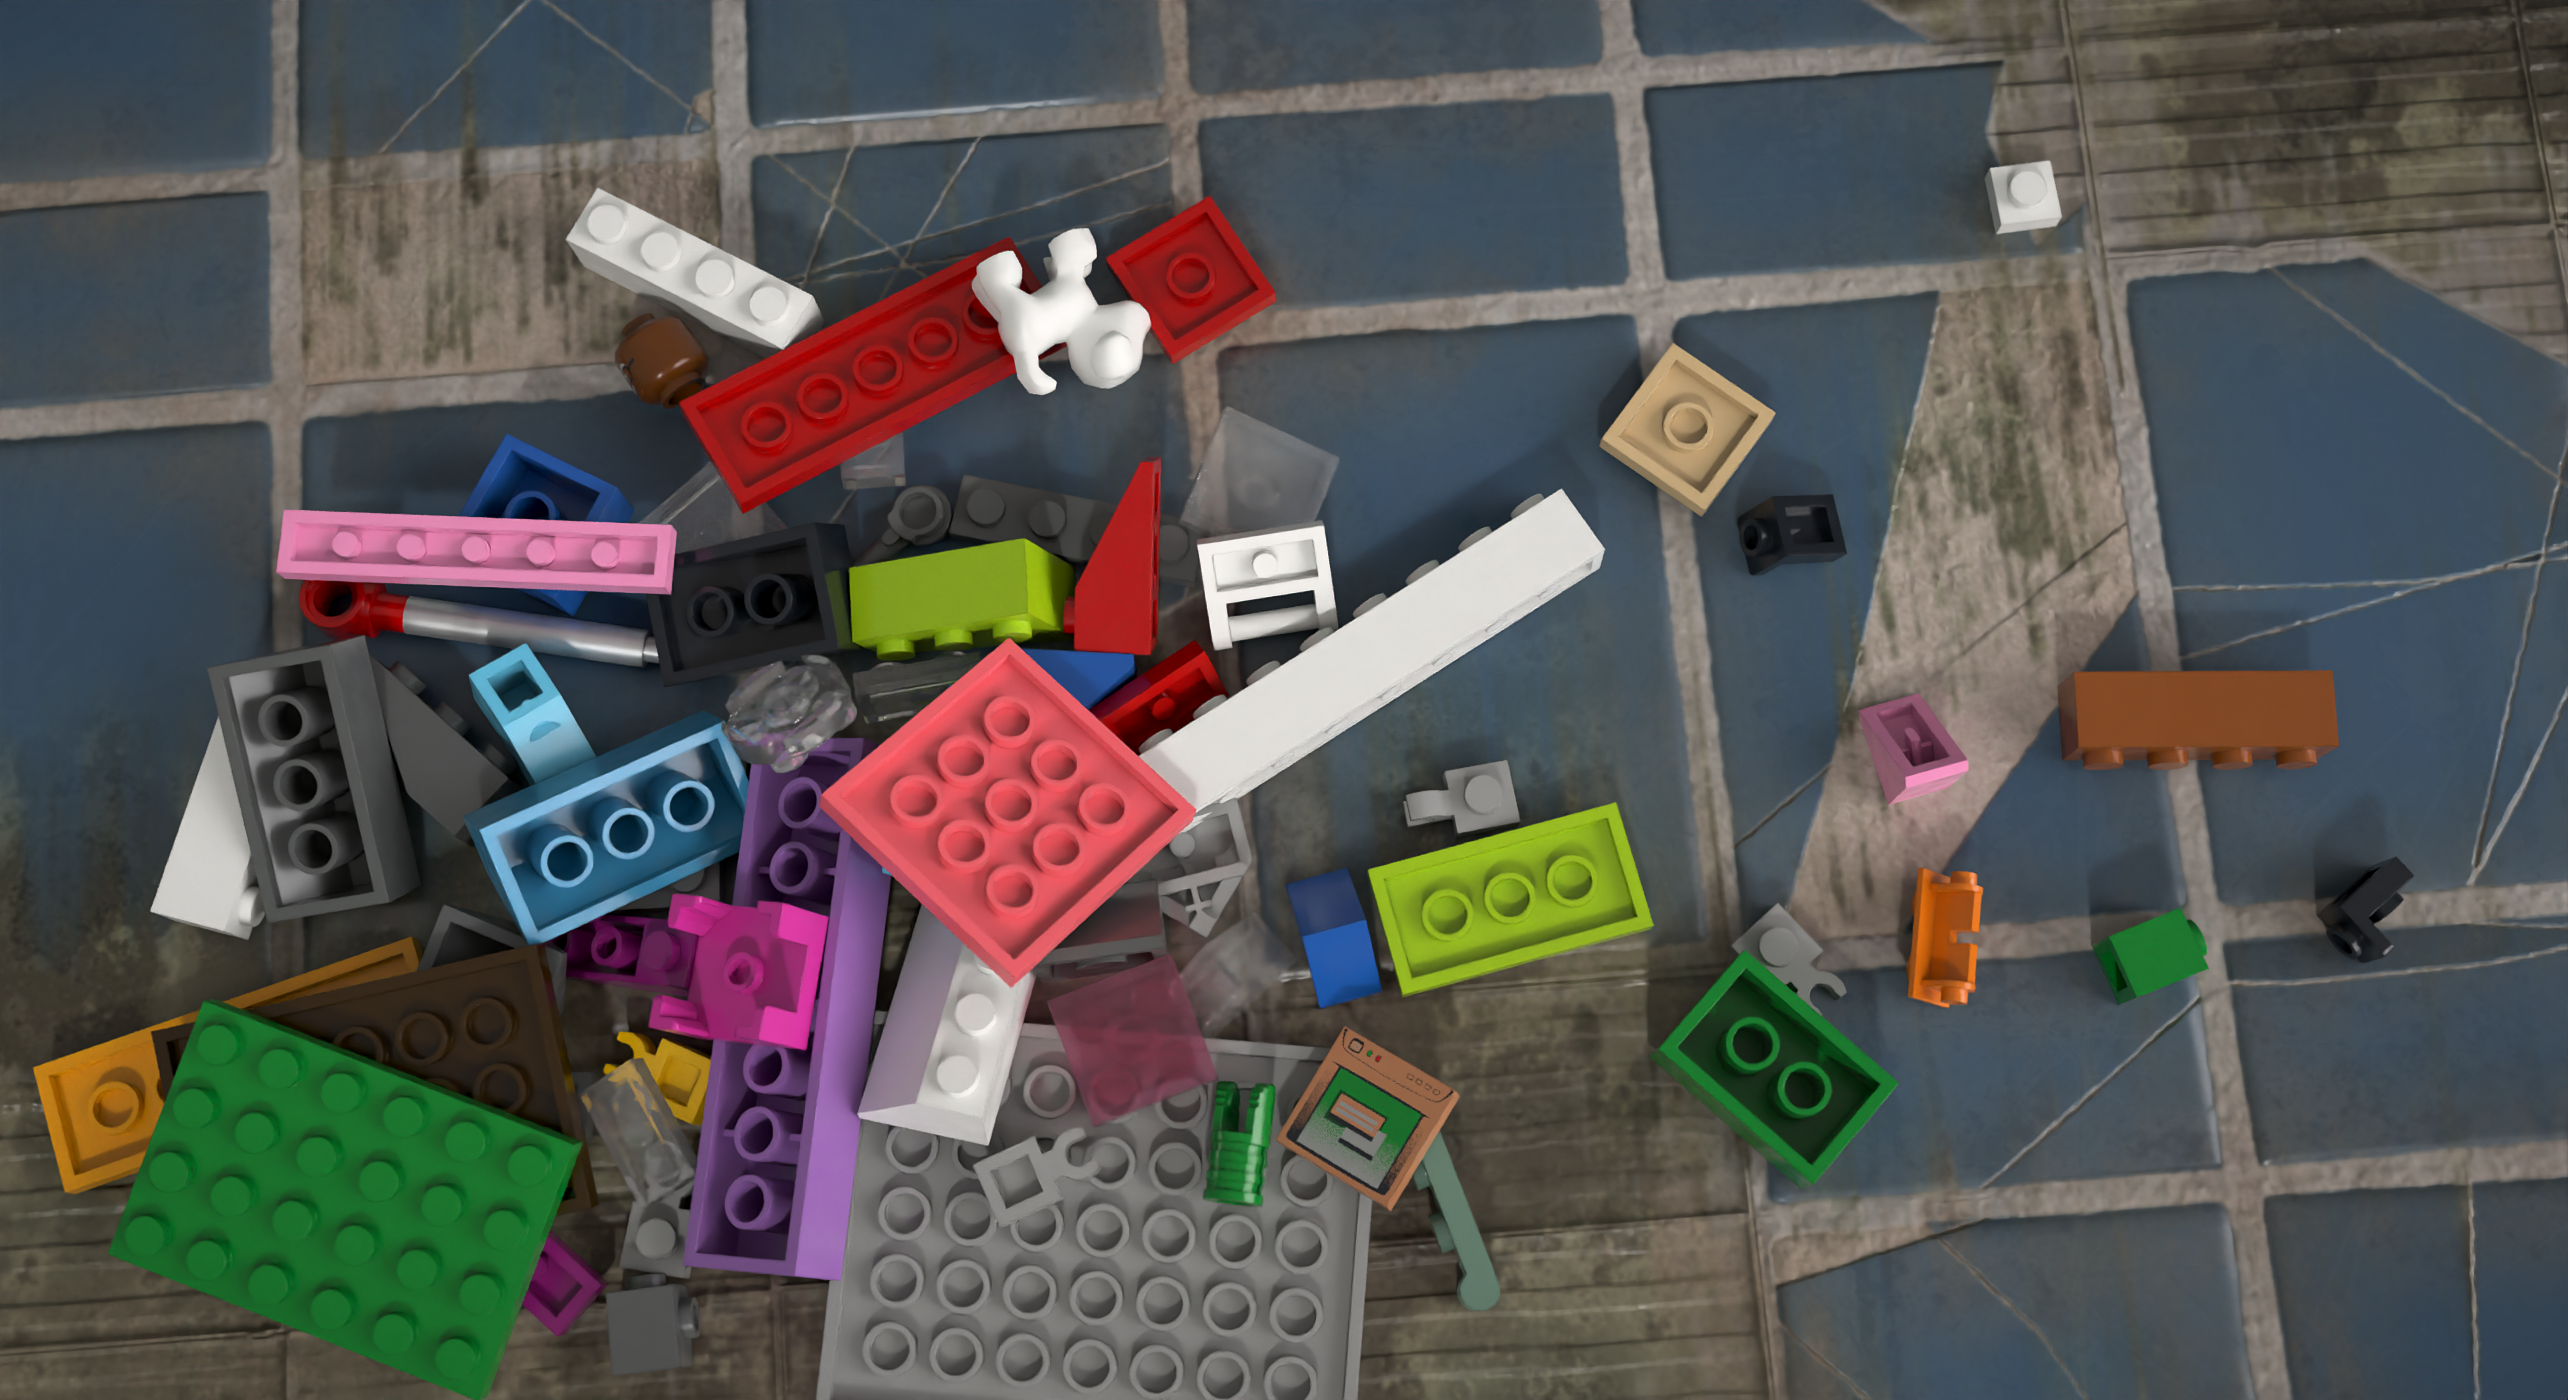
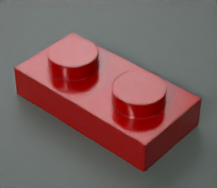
M1193 640L1089 709V711L1139 756L1141 753L1138 749L1147 739L1165 729H1171L1175 733L1194 720L1193 713L1205 702L1218 695H1225L1227 698L1229 694L1205 651Z

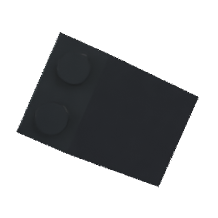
M814 522L675 554L671 594L646 593L664 687L797 664L867 649L852 642L849 568L853 566L845 525Z

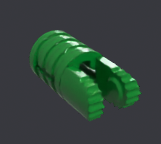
M1218 1081L1210 1134L1211 1150L1208 1153L1209 1168L1206 1170L1205 1178L1207 1184L1206 1189L1203 1191V1200L1236 1206H1263L1264 1196H1262V1188L1265 1185L1264 1170L1267 1168L1268 1160L1266 1153L1270 1146L1276 1096L1274 1084L1259 1083L1252 1087L1250 1099H1248L1249 1107H1247L1245 1132L1241 1133L1238 1132L1239 1106L1241 1105L1238 1084L1232 1081Z

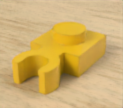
M619 1032L616 1039L631 1046L634 1052L633 1062L628 1068L606 1063L603 1069L604 1073L615 1081L631 1083L644 1081L637 1100L692 1125H702L711 1056L674 1039L662 1038L656 1051L654 1043L647 1036L640 1033Z

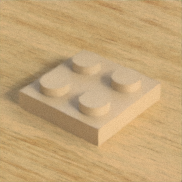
M1672 343L1602 437L1599 447L1702 517L1772 422L1776 412Z

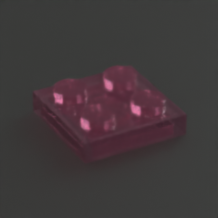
M1171 954L1047 1001L1094 1128L1219 1080Z

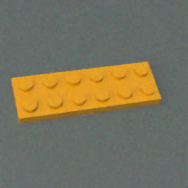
M411 936L223 1002L242 1010H248L415 972L423 956L420 940ZM199 1010L33 1067L65 1193L78 1194L139 1172L165 1103L151 1031L195 1022Z

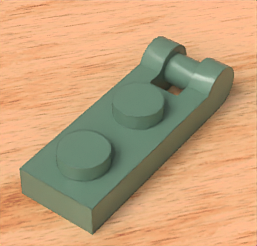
M1439 1130L1412 1175V1179L1417 1190L1429 1186L1438 1212L1428 1215L1433 1234L1442 1254L1450 1250L1454 1251L1463 1274L1456 1290L1458 1300L1463 1307L1470 1311L1488 1310L1499 1299V1282Z

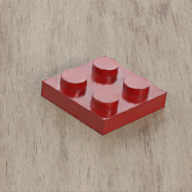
M1211 196L1206 197L1106 257L1107 268L1129 301L1141 304L1149 313L1151 321L1149 331L1172 365L1276 302V292Z

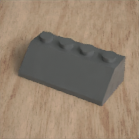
M365 635L297 647L207 667L267 923L389 903L421 887V879Z

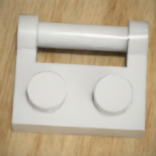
M1322 520L1196 540L1214 651L1233 648L1232 642L1316 628L1320 631L1326 627H1331L1334 632L1339 629L1325 529ZM1313 590L1314 604L1228 617L1227 603Z

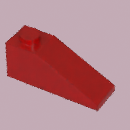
M1149 456L1140 462L1075 587V597L1067 596L1065 599L1064 632L1066 635H1074V651L1151 655L1158 646L1161 457Z

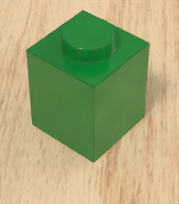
M2181 908L2113 934L2091 945L2118 1005L2209 969L2204 959V956L2207 955V946L2203 934L2195 922L2186 920Z

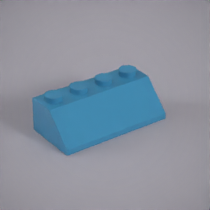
M702 710L468 813L463 818L489 878L526 945L529 946L551 940L739 853L749 780L726 722Z

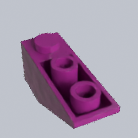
M602 915L550 941L567 953L566 979L688 997L699 936L670 928L666 919Z

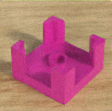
M672 894L668 926L699 936L687 1001L665 995H656L654 997L648 1027L699 1039L806 1050L829 917L779 902L758 901L757 907L733 906L701 896Z

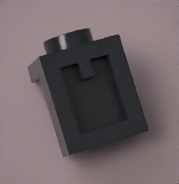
M1833 494L1772 496L1738 518L1740 545L1745 553L1748 570L1752 576L1764 575L1782 564L1833 562L1847 554Z
M2397 856L2372 865L2317 914L2328 927L2326 933L2331 943L2342 954L2351 959L2357 958L2361 963L2384 958L2394 949L2391 942L2374 924L2388 916L2403 902L2404 898L2398 891L2414 877L2412 872Z

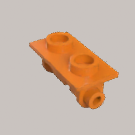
M1918 868L1917 889L1912 898V913L1914 916L1912 948L1906 965V974L1909 982L1907 997L1942 1008H1949L1950 1004L1967 1005L1968 993L1975 992L1978 945L1957 943V934L1979 933L1983 887L1977 885L1978 875L1976 873L1953 871L1950 878L1926 868Z

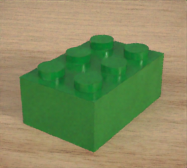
M1745 949L1732 960L1649 1056L1799 1189L1815 1184L1899 1085V1082Z

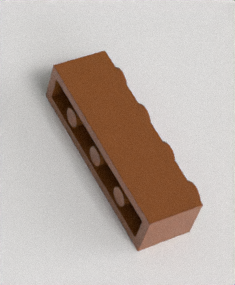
M2333 670L2073 672L2057 686L2062 760H2083V768L2087 770L2117 769L2123 767V760H2147L2148 768L2153 770L2184 768L2188 766V760H2212V768L2232 770L2250 767L2253 765L2252 760L2276 759V766L2279 769H2304L2316 766L2318 758L2339 747Z

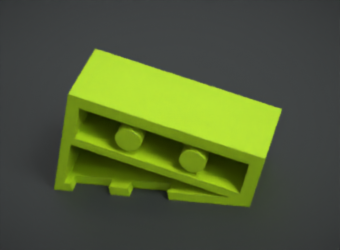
M1025 538L849 568L852 642L876 652L877 658L881 660H907L915 657V652H955L971 648L999 646L1008 638L1017 645L1074 641V635H1066L1064 632V604L1067 596L1075 597V567Z

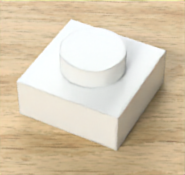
M2050 160L1990 168L1987 172L1985 183L1996 234L2055 227L2058 224L2062 214Z

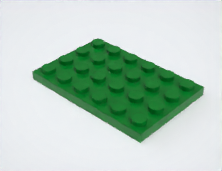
M217 999L203 1000L109 1248L108 1255L473 1400H482L488 1396L583 1142Z

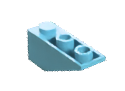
M527 643L469 674L475 702L531 786L596 757L561 694Z

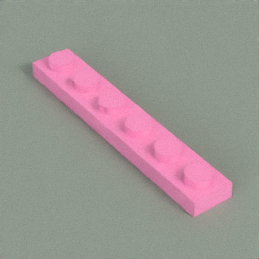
M284 510L276 573L284 579L671 594L677 532L672 525Z

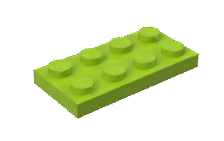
M1616 802L1367 870V876L1402 998L1650 930L1654 926Z

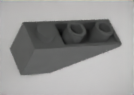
M370 655L385 727L407 794L454 837L473 847L475 844L463 816L523 790L524 788L510 777L517 769V766L489 741L481 750L464 736L472 725L447 703L442 701L434 709L419 694L427 685L400 661L397 660L389 669Z

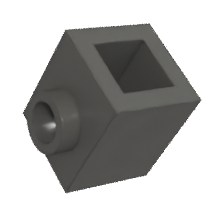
M666 1273L625 1278L626 1291L605 1293L612 1376L693 1366L691 1338H697L700 1335V1312L696 1298L688 1297L687 1286L667 1285Z

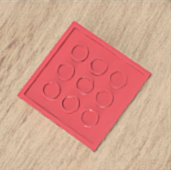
M1010 638L1005 640L824 791L819 802V807L1010 988L1193 821L1197 811Z

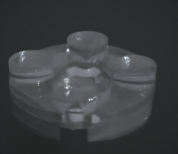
M804 655L801 657L806 665L786 669L783 662L778 661L760 669L741 683L731 694L725 705L731 715L727 724L721 720V730L736 755L748 763L756 765L770 764L773 771L787 773L800 767L806 761L808 753L826 742L836 731L848 727L855 720L857 709L851 700V689L835 662L820 655Z

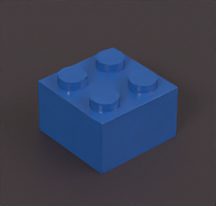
M506 433L461 510L459 517L627 523L635 509L617 487ZM515 588L571 617H574L588 592Z

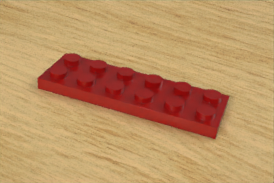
M1010 236L679 402L682 415L742 514L1016 373L1014 357L1006 350L997 328L998 322L981 304L972 289V281L977 275L976 267L989 257L1004 251H1014L1022 267L1020 290L1032 294L1042 288ZM1066 342L1051 346L1038 356L1039 361L1067 347Z

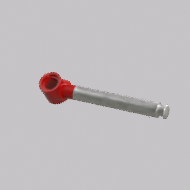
M305 580L299 592V605L304 616L332 640L365 635V638H376L381 630L511 649H516L527 643L532 652L637 667H646L648 662L659 663L655 638L652 637L651 631L646 629L387 593L384 583ZM342 594H352V602L347 611L339 616H328L329 606L336 597Z

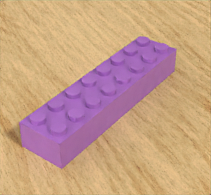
M865 738L755 739L732 905L757 907L758 901L779 902L827 916L829 920L807 1049L799 1050L713 1041L683 1266L841 1281L861 1123L858 1111L865 1091L891 875L882 873V866L819 807V802L824 791L880 746V744Z

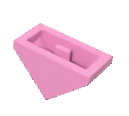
M1919 693L1859 710L1860 723L1888 805L1947 789L1969 771L1968 759Z

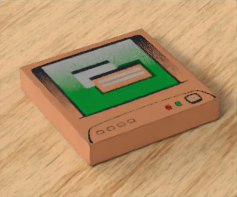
M1344 1027L1275 1140L1293 1153L1391 1211L1460 1095L1451 1087L1351 1029Z

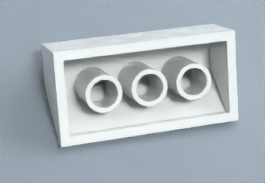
M922 904L859 1107V1118L988 1146L1035 982L1036 973L1033 969L1010 988Z

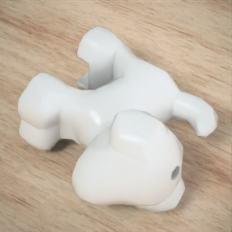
M1088 228L1066 231L1048 244L1052 257H1045L1043 262L1050 282L1032 294L1019 289L1022 280V267L1014 251L998 253L984 260L976 267L977 275L972 281V289L981 304L998 322L997 328L1006 350L1014 357L1017 378L1029 393L1045 395L1056 389L1057 382L1039 368L1038 356L1054 344L1066 342L1068 346L1071 368L1084 384L1099 388H1112L1124 383L1139 370L1142 361L1143 342L1151 327L1149 313L1141 304L1134 301L1125 300L1100 306L1097 304L1084 280L1090 274L1092 262L1097 257L1095 240Z

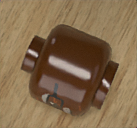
M647 313L633 319L623 328L621 334L624 339L615 351V363L642 402L649 405L662 404L664 408L671 409L680 406V401L700 392L706 384L704 375L709 365L708 356L683 320L672 315L655 318L653 314Z

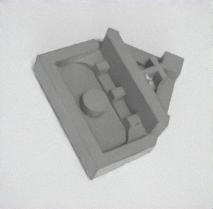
M1237 798L1230 799L1224 803L1211 804L1198 811L1194 817L1210 814L1199 820L1202 822L1192 829L1179 833L1126 882L1134 883L1157 879L1162 913L1206 938L1253 861Z

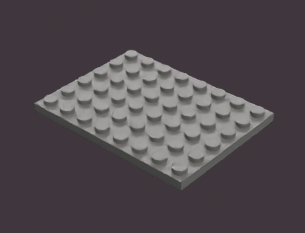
M874 1011L865 1088L889 1012ZM1023 1023L988 1146L861 1118L841 1281L830 1280L816 1400H1357L1372 1200L1280 1145L1275 1140L1331 1048ZM1218 1081H1232L1238 1084L1241 1096L1238 1132L1241 1133L1245 1132L1247 1107H1249L1248 1099H1250L1252 1087L1259 1083L1274 1084V1087H1276L1270 1146L1266 1153L1268 1158L1267 1168L1264 1170L1265 1185L1262 1188V1196H1264L1262 1207L1236 1206L1203 1200V1191L1206 1189L1207 1184L1205 1178L1206 1170L1209 1168L1208 1153L1211 1150L1210 1134ZM1071 1128H1083L1087 1137L1073 1143L1069 1147L1067 1152L1068 1161L1073 1166H1083L1090 1161L1097 1160L1101 1167L1100 1171L1093 1177L1082 1181L1072 1180L1067 1177L1056 1181L1063 1200L1003 1228L999 1227L973 1164L1031 1137L1037 1138L1042 1152L1045 1153L1053 1149L1056 1139L1064 1131Z

